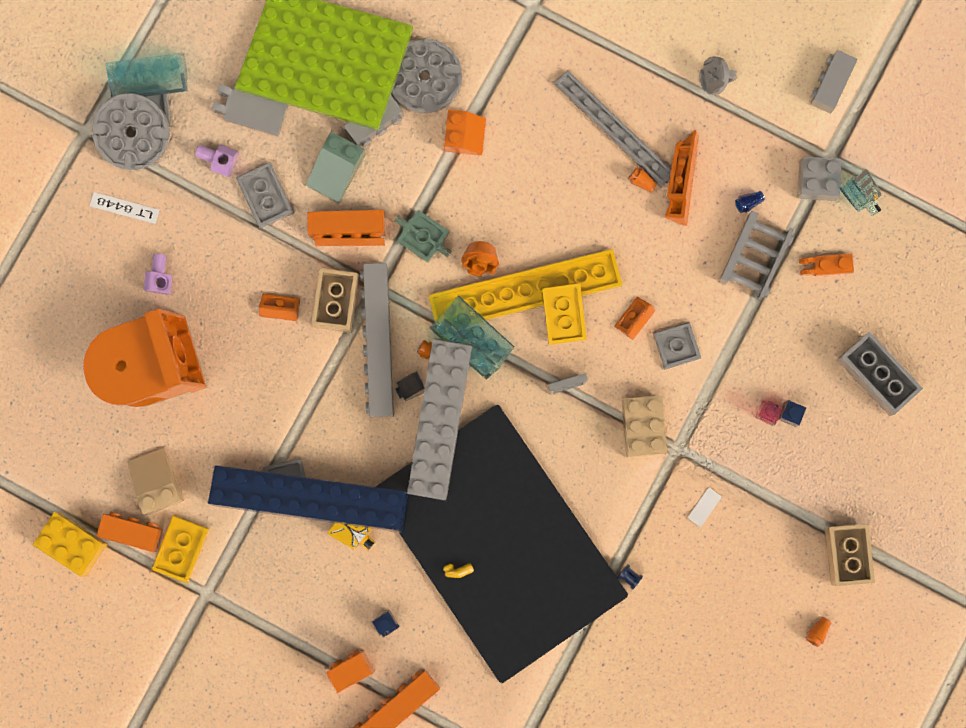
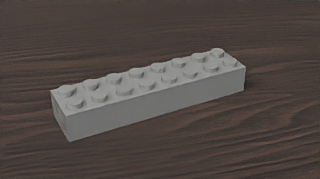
M434 338L432 341L407 494L446 500L472 344Z

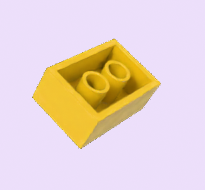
M54 512L32 545L78 576L84 577L87 576L108 543L96 537V535L61 512Z

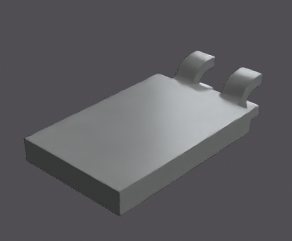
M222 84L219 85V95L227 97L225 105L214 102L212 106L214 113L225 115L224 121L279 137L288 108L287 104L237 91L235 85L233 89Z

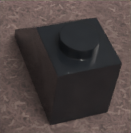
M417 371L398 381V387L395 388L399 398H404L405 402L424 394L425 389Z

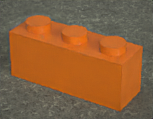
M111 511L109 514L102 515L96 537L150 552L157 551L163 529L158 528V524L147 522L146 525L139 523L140 519L129 516L128 520L120 518L121 514Z

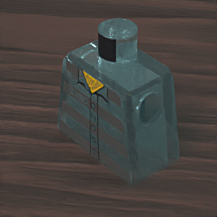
M867 168L839 188L856 211L860 212L866 208L871 216L881 211L876 202L881 196V192Z

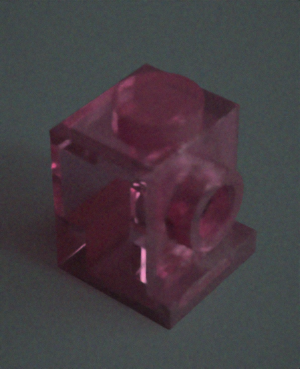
M763 400L755 418L773 426L776 425L782 410L778 408L779 405Z

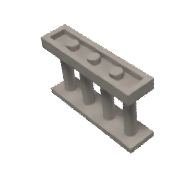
M751 211L719 279V283L726 285L728 281H735L759 292L757 300L761 301L763 297L767 298L770 293L771 287H769V284L786 246L790 247L794 239L792 235L794 229L790 228L786 234L759 223V220H757L759 214ZM756 229L781 240L782 244L779 250L776 251L752 240V237L749 236L751 230L755 231ZM751 247L775 258L771 268L744 257V254L741 253L743 248ZM741 263L767 275L763 286L736 274V271H734L736 264L740 265Z

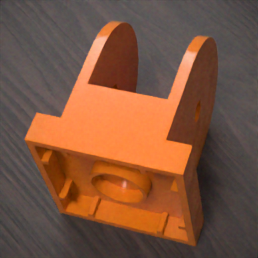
M159 308L144 313V317L109 328L93 339L85 353L83 363L85 380L90 390L99 399L110 404L145 407L188 392L193 393L207 388L184 315Z

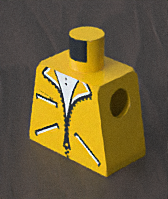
M335 523L327 532L328 535L353 550L360 544L369 551L375 544V541L368 536V533L372 530L371 528Z

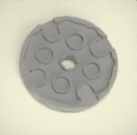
M424 38V40L409 41L391 93L392 96L402 107L412 112L427 114L444 109L456 98L461 88L462 69L458 57L451 48L434 39ZM422 72H428L430 77L427 80H421L419 75Z
M133 93L114 96L107 100L95 115L93 121V140L95 146L106 161L118 168L128 170L146 168L158 161L168 146L170 129L167 117L160 106L148 97ZM129 126L134 127L136 130L134 137H129L126 133Z

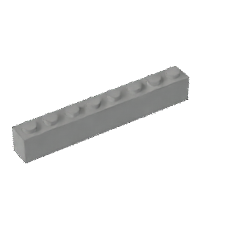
M387 263L363 264L364 269H360L361 281H364V288H361V299L365 300V307H362V319L366 318V326H363L362 330L363 337H366L367 345H363L364 356H367V364H364V374L368 375V383H365V394H369V402H366V414H369L370 418L394 417Z

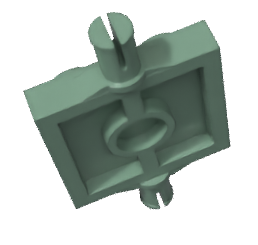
M418 210L414 217L408 221L400 215L395 219L394 222L403 227L402 234L397 239V242L425 262L429 263L438 251L447 258L452 251L443 246L444 240L450 231Z

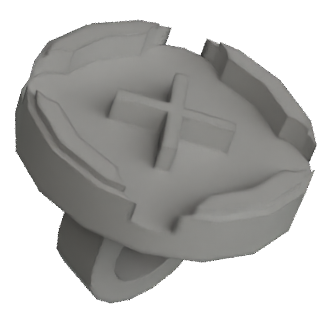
M709 57L703 63L705 66L700 71L701 87L709 95L722 93L729 82L737 80L736 71L729 70L726 61L721 57Z

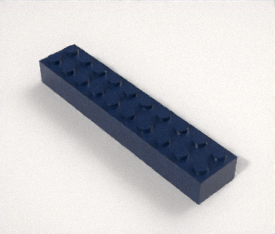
M215 465L208 504L215 507L402 533L408 494L405 491Z

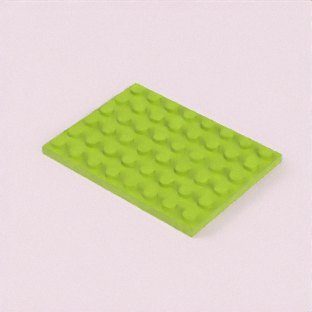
M266 0L235 89L379 130L413 32V25L322 0Z

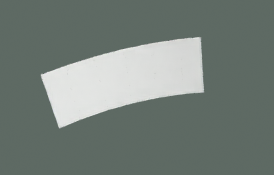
M708 488L688 516V519L702 527L722 496Z

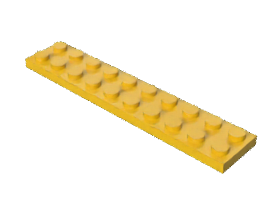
M610 249L428 296L437 332L439 333L544 306L542 287L579 282L581 294L586 296L622 287L623 284L614 251Z

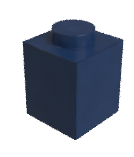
M788 400L784 402L778 420L794 427L800 426L807 407Z

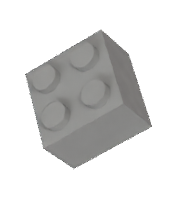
M804 156L799 162L797 199L836 201L840 197L842 159Z

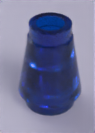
M761 191L740 195L735 200V205L740 213H748L765 201V197Z

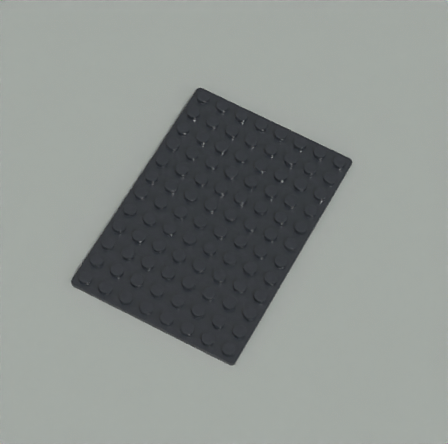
M499 405L493 406L458 430L446 500L408 494L402 533L399 532V534L500 683L509 680L628 597V593ZM412 462L381 482L376 488L405 491L407 493ZM468 563L473 567L472 573L461 578L447 577L443 570V567L448 564H453L454 569Z

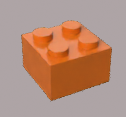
M357 649L346 656L347 660L344 662L339 659L329 665L330 669L326 673L337 693L375 672L364 650L359 652Z

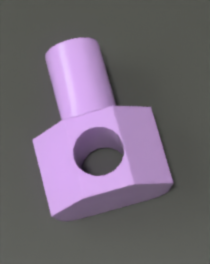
M199 145L195 157L210 162V171L230 177L239 153L237 150L220 145L216 151ZM223 157L229 158L226 164H220V160Z
M153 254L152 271H145L144 291L170 295L172 275L165 274L166 255Z

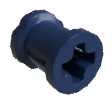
M627 564L617 578L623 579L633 590L641 581L643 575H638Z

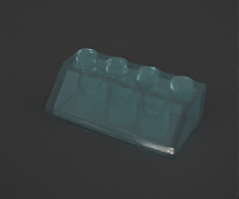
M184 53L105 63L111 98L127 93L147 97L188 91L187 67Z
M459 295L430 327L443 340L472 344L469 365L486 380L501 367L515 347Z

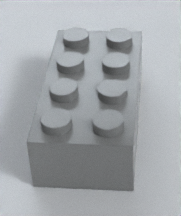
M870 331L864 334L837 359L889 416L895 415L923 389Z

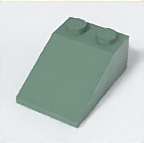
M330 132L319 153L306 186L340 203L366 155L365 149Z

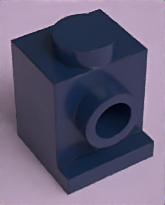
M390 610L372 621L379 635L383 637L400 627Z

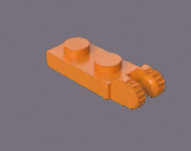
M852 254L814 256L813 258L799 259V264L813 263L814 269L800 271V276L854 273Z

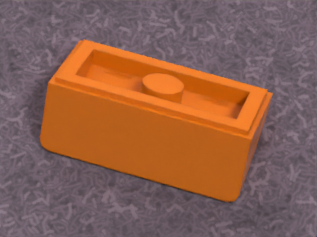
M262 293L259 315L261 317L297 321L300 298Z
M637 296L615 324V328L633 340L654 314L655 309L651 304Z

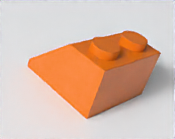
M448 109L444 143L445 152L482 156L486 118L468 111Z

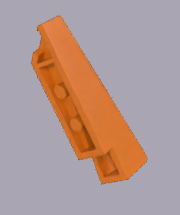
M693 130L689 137L675 144L667 198L671 200L665 218L684 226L688 225L699 139L697 130Z

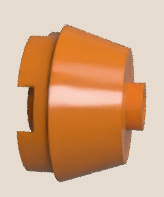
M475 241L470 243L461 257L462 268L468 269L467 273L473 276L482 277V273L493 275L499 265L496 249L488 242Z

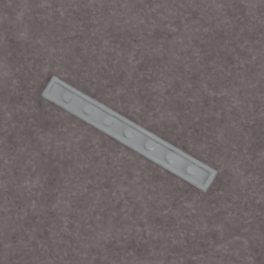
M567 70L554 83L564 95L640 168H643L661 188L670 180L671 168L573 74Z

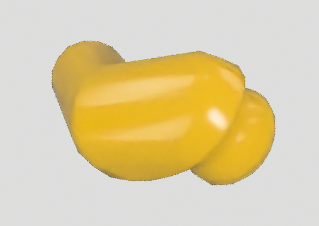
M468 563L454 569L453 564H448L443 567V570L447 577L461 578L472 573L473 567Z

